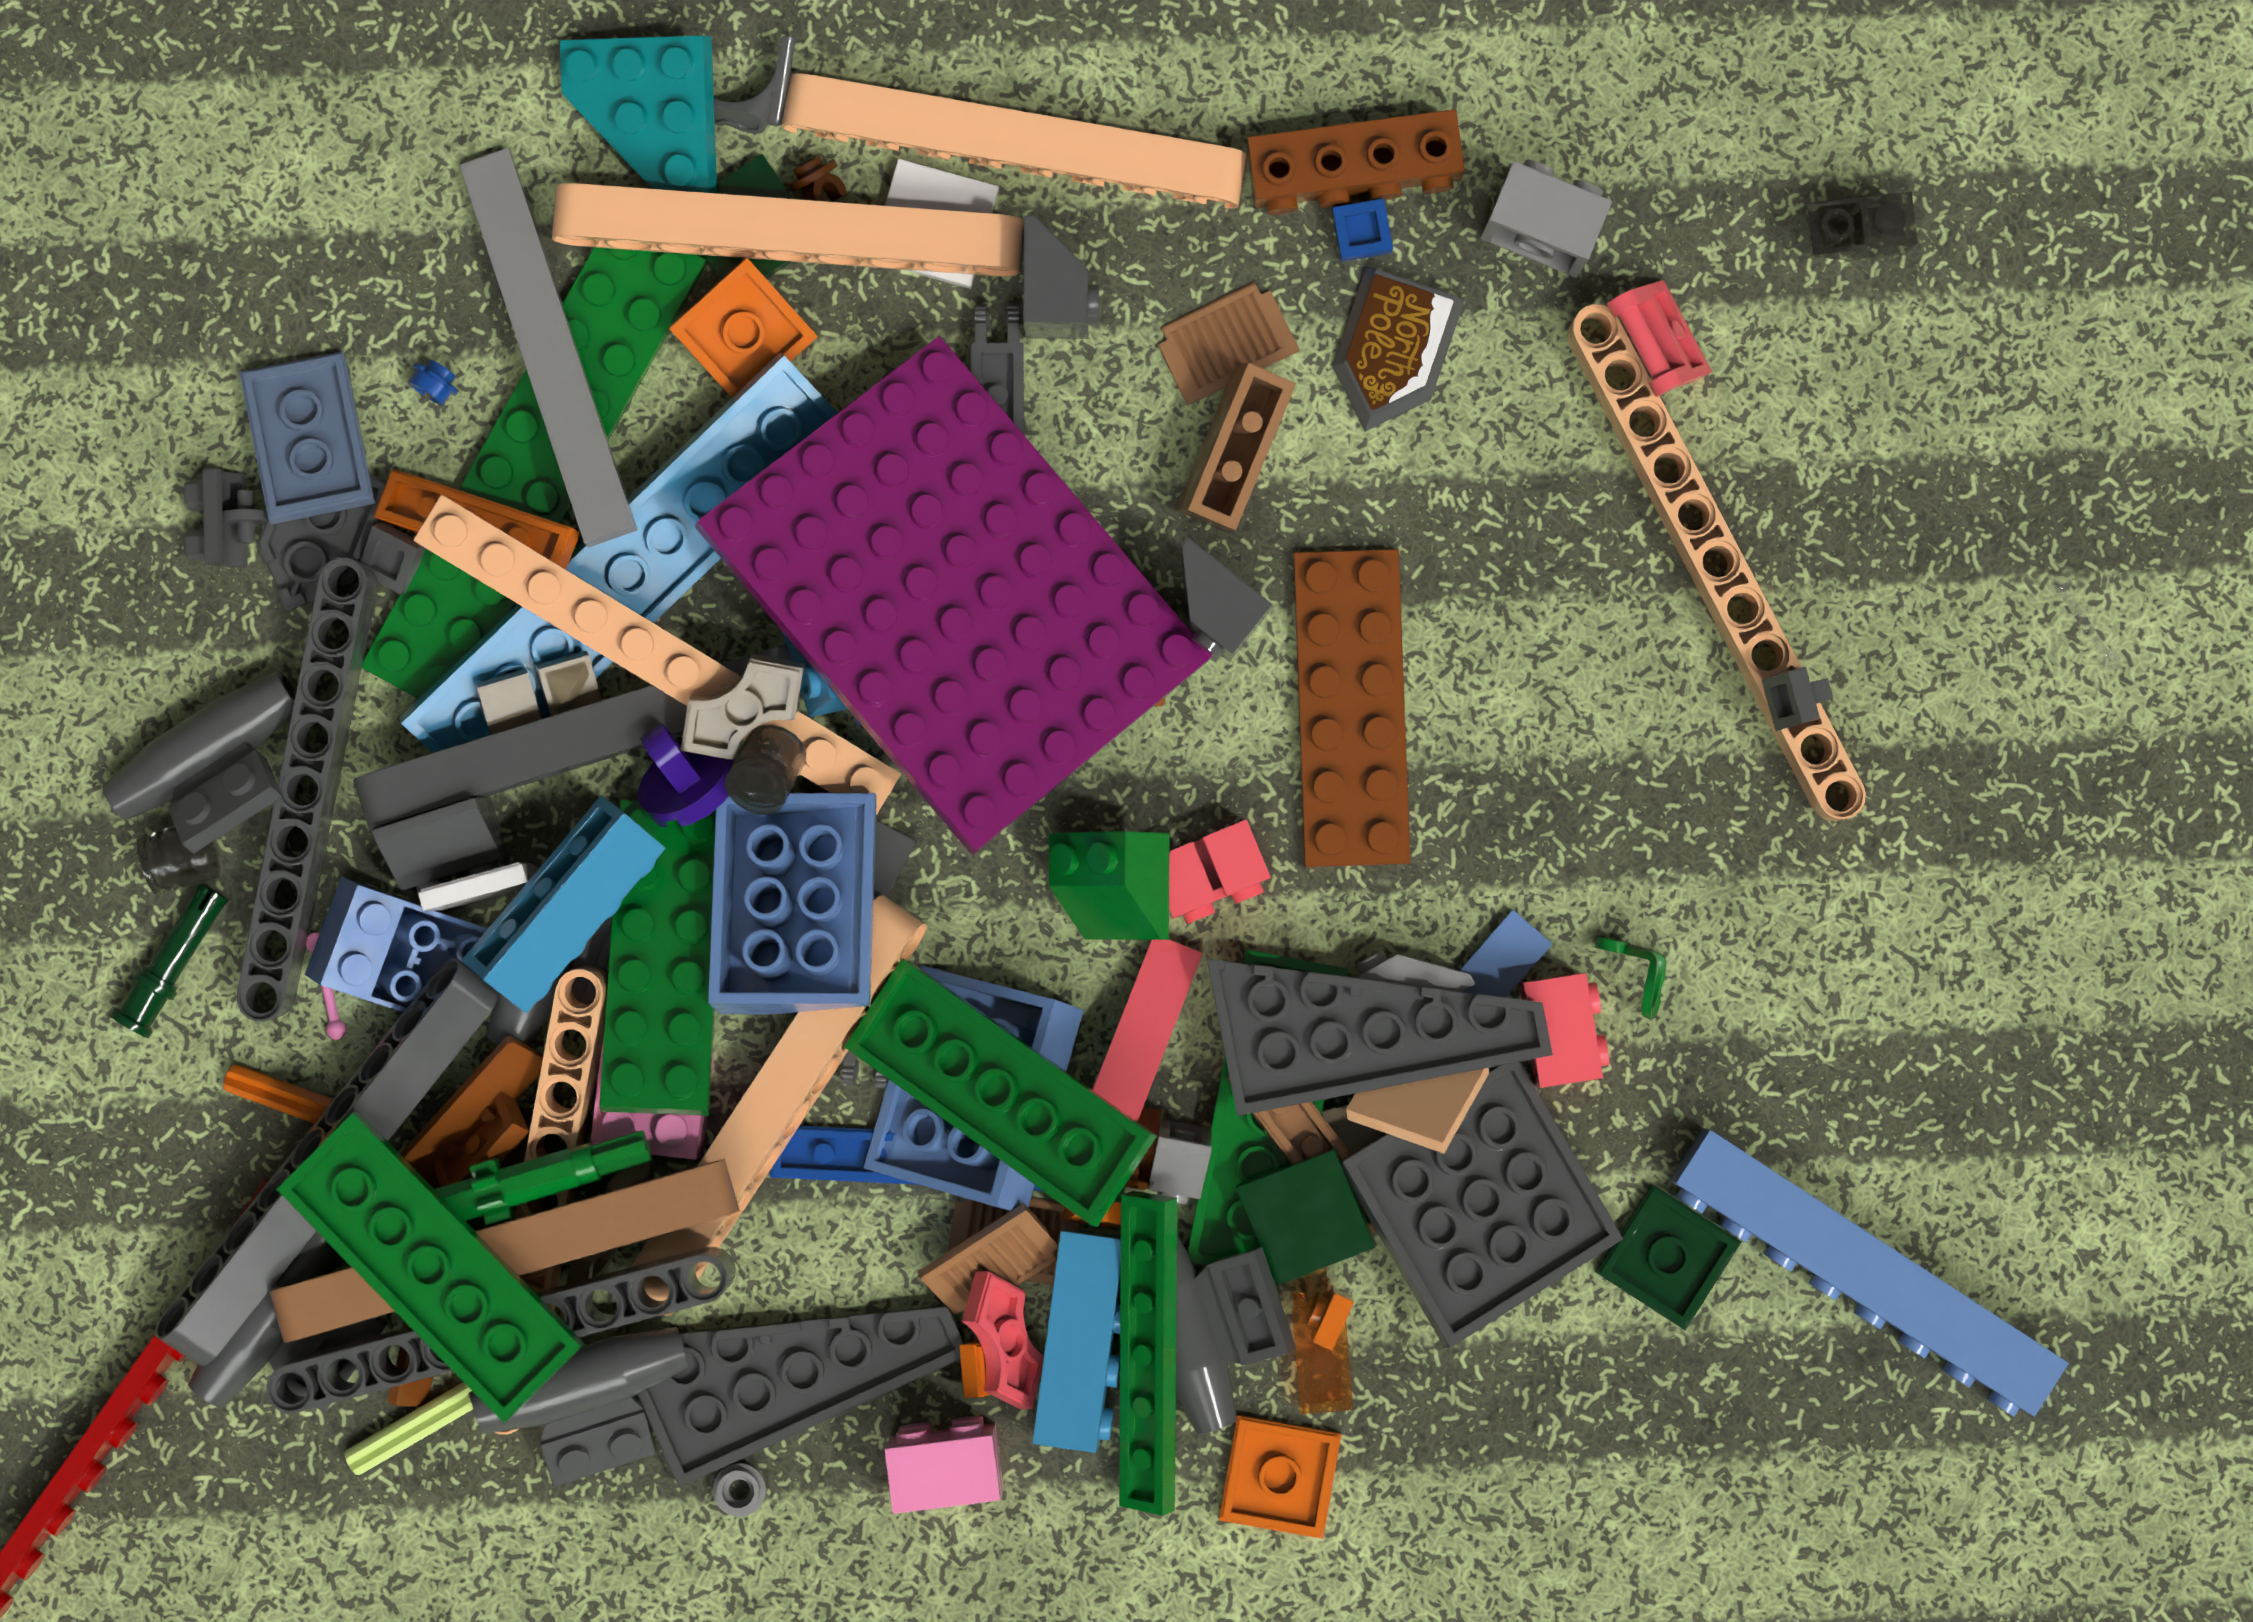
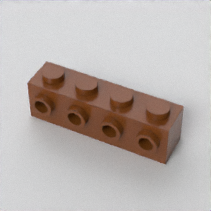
M1456 109L1252 136L1247 138L1246 145L1254 207H1266L1268 215L1295 212L1298 210L1297 203L1318 200L1320 208L1343 206L1350 203L1349 196L1370 193L1371 200L1383 198L1384 200H1390L1402 196L1401 189L1422 186L1424 194L1442 193L1452 190L1454 188L1453 182L1461 181L1465 172Z

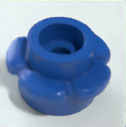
M431 359L428 360L425 366L420 363L412 365L414 373L407 383L415 391L423 396L425 392L432 396L430 400L440 406L444 405L450 394L457 395V389L451 384L456 376L447 368Z

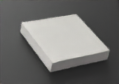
M898 159L885 206L993 214L999 186ZM904 270L969 289L972 288L975 275Z
M518 862L421 889V892L418 894L423 911H444L522 889L538 871V866L532 863Z

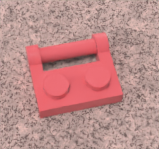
M1664 280L1631 289L1607 303L1613 317H1620L1653 379L1649 382V385L1655 397L1693 383L1712 373Z

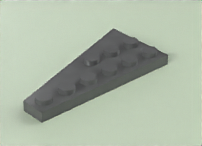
M1207 959L1237 1116L1553 1055L1542 1002Z
M946 1305L679 1333L689 1368L637 1395L678 1487H681L960 1360L959 1345L965 1344V1341L951 1310Z

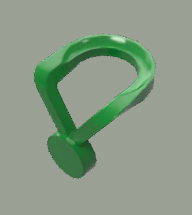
M1597 936L1594 948L1649 960L1650 964L1644 986L1641 1011L1644 1018L1653 1020L1661 1004V988L1665 981L1667 965L1665 957L1658 952L1629 947V942Z

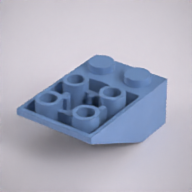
M341 876L304 975L321 986L404 1012L434 973L448 960L457 959L470 968L462 959L488 928L442 911H423L420 903Z

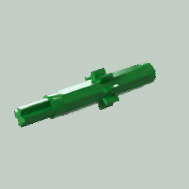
M640 1130L594 1145L590 1142L503 1169L500 1159L493 1158L470 1165L473 1178L434 1190L465 1221L484 1216L486 1226H493L516 1219L513 1206L602 1179L603 1175L652 1161L649 1141L646 1140L644 1130Z

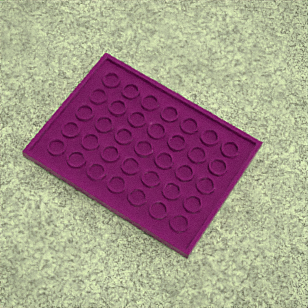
M940 335L709 511L695 525V528L972 856L1212 658L1208 652L1192 640L1194 636Z

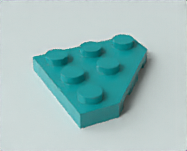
M712 36L560 40L562 94L652 189L717 194Z

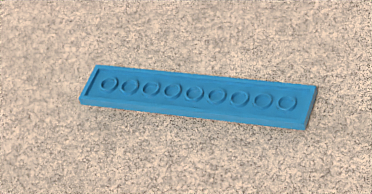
M779 352L628 497L638 530L589 548L585 545L584 541L581 542L574 549L566 570L654 623L721 559L695 528L696 522L838 414V412L785 355ZM517 604L399 717V720L430 752L435 753L490 736L475 683L526 668L541 718L545 719L550 717L535 665L587 651L590 655L595 678H597L613 661Z

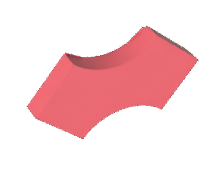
M976 1271L962 1322L972 1329L983 1348L986 1361L984 1391L1018 1409H1032L1042 1375L1044 1356L1035 1349L1026 1331L1023 1312L1026 1293L1019 1287L989 1271Z

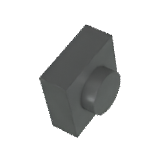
M382 521L372 525L361 562L368 564L373 569L378 583L402 595L406 592L421 563L425 548L414 542V537Z

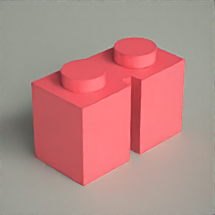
M1247 819L1169 852V912L1172 919L1183 915L1186 924L1216 913L1212 903L1229 895H1232L1234 903L1237 904L1264 893L1261 882L1270 879L1271 876Z
M1587 973L1519 982L1521 1000L1543 1003L1553 1053L1552 1056L1531 1059L1535 1087L1544 1088L1602 1079L1601 1066L1609 1065V1052L1605 1035H1596L1593 1014L1601 1013L1600 996L1596 982L1588 983Z

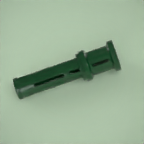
M199 883L197 886L198 889L149 966H142L140 970L137 969L132 977L135 983L119 1008L112 1007L108 1013L112 1019L149 1039L153 1033L150 1026L166 1001L174 1000L178 994L176 992L178 986L175 985L176 980L224 905L229 901L202 883Z

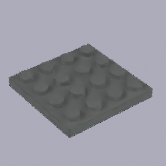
M1521 1062L1500 1065L1489 1070V1075L1444 1154L1386 1133L1341 1161V1165L1356 1197L1444 1348H1451L1623 1240L1622 1235Z

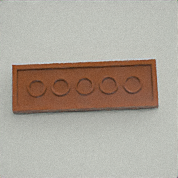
M1399 549L1294 553L1305 867L1411 864Z

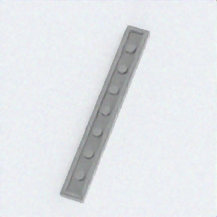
M505 148L460 164L459 167L583 541L589 548L637 531L638 528L512 153L509 148Z

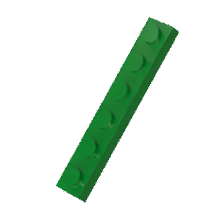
M1130 1191L1121 1194L1119 1506L1164 1516L1175 1511L1177 1198Z

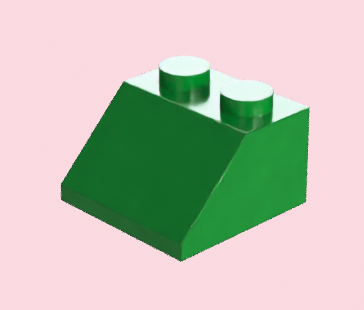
M1130 831L1049 833V888L1085 940H1169L1170 833Z

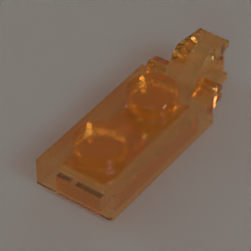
M1325 1267L1304 1275L1306 1292L1293 1293L1294 1306H1291L1293 1336L1296 1346L1295 1362L1300 1414L1353 1410L1346 1322L1333 1351L1314 1343L1310 1336L1313 1327L1306 1325L1307 1318L1318 1295L1327 1298L1330 1290L1328 1291Z

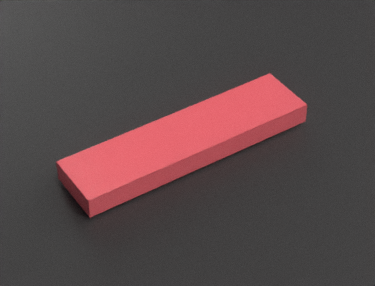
M1151 940L1093 1087L1094 1092L1137 1122L1203 954L1172 940Z

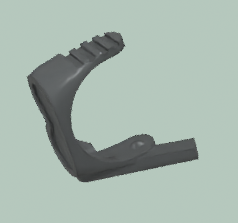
M782 36L773 76L768 86L760 94L741 102H724L714 98L715 125H727L752 134L762 133L768 125H781L796 38Z

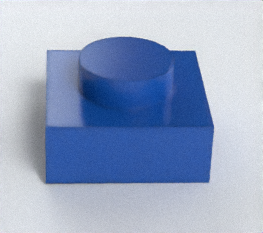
M1384 198L1332 207L1331 212L1340 262L1386 255L1393 252Z

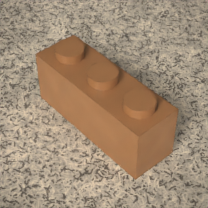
M1249 362L1235 365L1175 511L1222 531H1236L1296 383Z

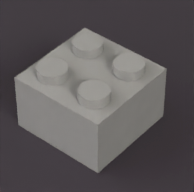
M1525 160L1524 164L1513 161L1480 239L1577 278L1589 260L1612 201L1602 197L1603 190L1591 183L1574 180L1573 184L1553 177L1554 170L1542 163Z

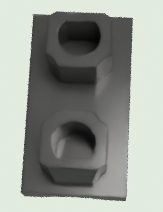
M217 468L202 469L203 478L184 484V503L188 510L203 511L204 530L189 531L185 537L187 558L205 561L207 565L227 568H248L247 544L254 543V525L269 523L267 511L253 509V491L246 490L245 474L224 472Z

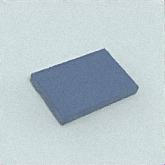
M344 352L239 372L268 520L271 525L376 504Z

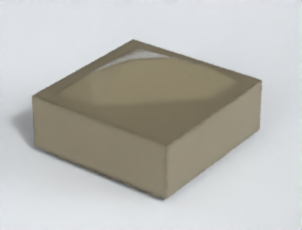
M587 651L535 665L550 717L602 701L590 655Z

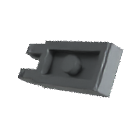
M975 304V343H971V373L1024 434V344L1020 343L1019 304H1008L1005 311V328H1007L1008 343H987V330L990 328V312L987 310V304Z

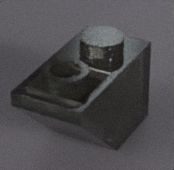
M1912 192L1809 202L1805 204L1811 257L1850 261L1905 255L1918 244Z

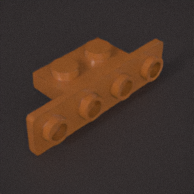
M512 1036L505 1037L406 1146L400 1155L433 1189L439 1184L440 1187L473 1178L470 1165L493 1158H499L500 1162H502L509 1153L519 1147L524 1136L529 1132L516 1099L540 1074L544 1054Z

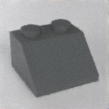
M1024 216L1023 323L1026 339H1089V326H1099V285H1089L1088 269L1036 216Z
M1188 538L1181 547L1180 559L1188 628L1195 634L1192 640L1212 656L1210 660L1216 662L1222 656L1230 662L1268 615L1272 603Z
M491 797L468 799L372 830L374 839L401 890L416 887L419 893L421 889L448 882L446 877L464 871L467 872L468 876L499 868L497 861L509 857Z

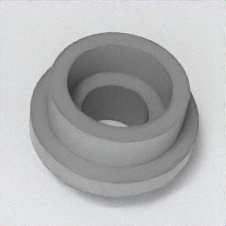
M742 1462L733 1463L723 1468L717 1475L713 1484V1496L718 1507L725 1513L736 1517L747 1516L755 1512L763 1503L766 1496V1482L762 1473L753 1465ZM741 1479L748 1483L750 1493L746 1498L738 1499L731 1494L730 1485L733 1481Z

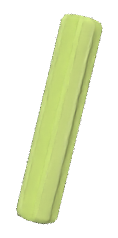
M462 1382L347 1449L344 1456L349 1468L355 1475H361L473 1410L469 1392L472 1390Z

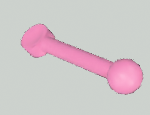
M318 932L312 933L307 937L306 947L310 952H313L320 934ZM321 986L329 1020L326 1026V1034L332 1040H340L346 1034V1026L339 1020L333 989Z

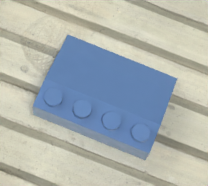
M730 793L725 802L716 808L708 1004L719 1014H783L870 1006L877 795L875 793Z
M921 965L920 969L1060 1068L1067 1071L1084 1010L1051 998ZM888 1080L864 1169L1011 1211L1022 1203L1029 1207L1034 1189L1033 1183L892 1081ZM889 1130H891L890 1133H895L892 1141H884ZM882 1148L887 1153L885 1163L879 1162Z

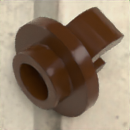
M817 155L793 169L797 179L789 183L792 191L803 187V200L826 201L822 195L821 188L826 192L827 197L831 201L846 195V188L842 180L838 176L829 173L838 167L835 159L824 163L821 155Z

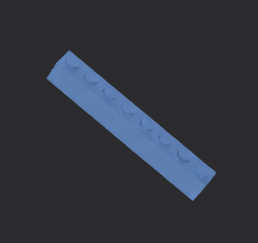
M1703 1128L1669 1180L1680 1188L1675 1196L1676 1198L1701 1214L1709 1206L1723 1215L1725 1218L1719 1226L1746 1243L1751 1235L1766 1243L1769 1247L1764 1254L1765 1256L1790 1272L1796 1264L1813 1274L1809 1282L1811 1286L1835 1301L1840 1293L1846 1295L1858 1303L1853 1311L1854 1314L1881 1330L1885 1322L1889 1323L1902 1332L1898 1340L1900 1344L1924 1359L1932 1351L1947 1361L1942 1371L1969 1388L1974 1380L1992 1390L1987 1400L2015 1417L2019 1409L2035 1417L2069 1364L2058 1355L1709 1129Z

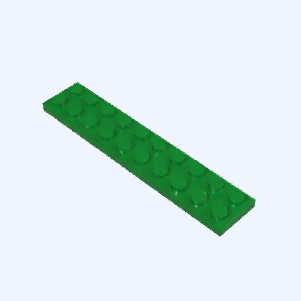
M594 247L565 298L563 307L608 441L669 334L670 329L668 327L676 321L708 263L704 258L694 254ZM526 369L459 490L563 524L572 505ZM425 549L421 563L406 592L402 595L400 594L363 660L361 668L419 699L507 615L517 603L428 549Z

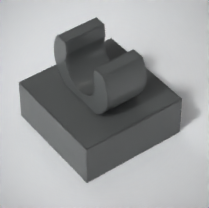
M1806 667L1787 671L1762 680L1776 731L1820 719L1816 704L1833 699L1828 678L1810 682Z

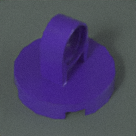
M663 723L640 738L654 762L642 777L637 792L639 805L659 827H667L665 822L677 820L682 827L691 825L710 815L730 795L725 786L730 780L731 775L738 779L740 773L736 756L734 760L681 751L682 742L678 743Z

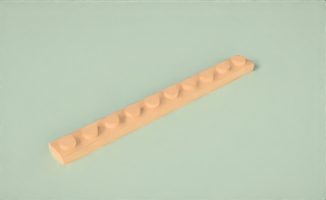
M442 494L413 540L687 707L691 695L705 696L722 692L741 678L740 675ZM797 711L795 719L773 720L763 723L751 730L742 739L830 793H875L877 795L876 815L901 776V773L799 711Z

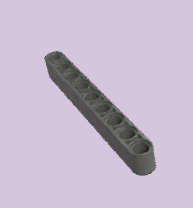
M335 558L329 561L322 568L318 579L278 782L282 797L274 802L237 990V1004L240 1011L246 1018L255 1022H265L286 1015L292 1009L304 961L306 941L310 932L377 593V577L373 569L368 564L351 558ZM353 568L359 576V586L353 595L344 597L338 588V579L344 570ZM343 620L349 629V638L342 647L335 649L328 640V630L335 621ZM330 671L337 677L339 689L332 699L326 701L320 696L317 690V683L324 673ZM317 723L322 724L328 732V743L318 753L313 751L307 742V734L310 728ZM306 775L311 776L318 785L317 797L310 804L304 803L297 793L298 783ZM295 827L301 828L308 838V846L300 856L293 854L287 845L288 834ZM283 879L291 880L298 891L296 902L290 908L283 906L277 897V888ZM274 930L280 932L287 941V951L281 959L273 957L267 949L268 936ZM263 982L270 984L277 994V1002L271 1011L262 1008L257 1001V990Z
M786 644L754 653L756 655L792 661ZM751 655L722 663V665L742 677ZM651 685L357 777L353 782L368 829L372 831L468 799L488 797L645 748L640 738L661 723L666 726L674 738L683 736L687 706Z
M457 959L448 960L434 973L169 1305L157 1324L156 1338L200 1366L207 1365L215 1359L316 1232L276 1189L354 1112H359L389 1141L490 1014L498 999L497 990Z
M705 1247L536 1292V1294L546 1304L551 1303L562 1309L565 1315V1324L578 1337L712 1302L718 1299L733 1283L736 1269L731 1255L724 1249ZM709 1262L718 1268L721 1279L718 1286L708 1287L698 1281L695 1271L697 1263ZM647 1276H657L666 1282L669 1292L666 1300L657 1301L647 1295L644 1289V1281ZM595 1290H606L614 1296L617 1304L614 1314H604L596 1309L593 1303ZM409 1326L297 1356L277 1368L269 1376L266 1384V1393L270 1403L277 1410L285 1413H297L447 1373L452 1370ZM390 1345L401 1346L407 1351L410 1357L408 1369H401L392 1364L389 1358ZM339 1359L350 1360L356 1365L359 1376L357 1382L345 1381L338 1372ZM294 1372L304 1378L307 1384L306 1396H298L289 1389L287 1385L288 1373Z

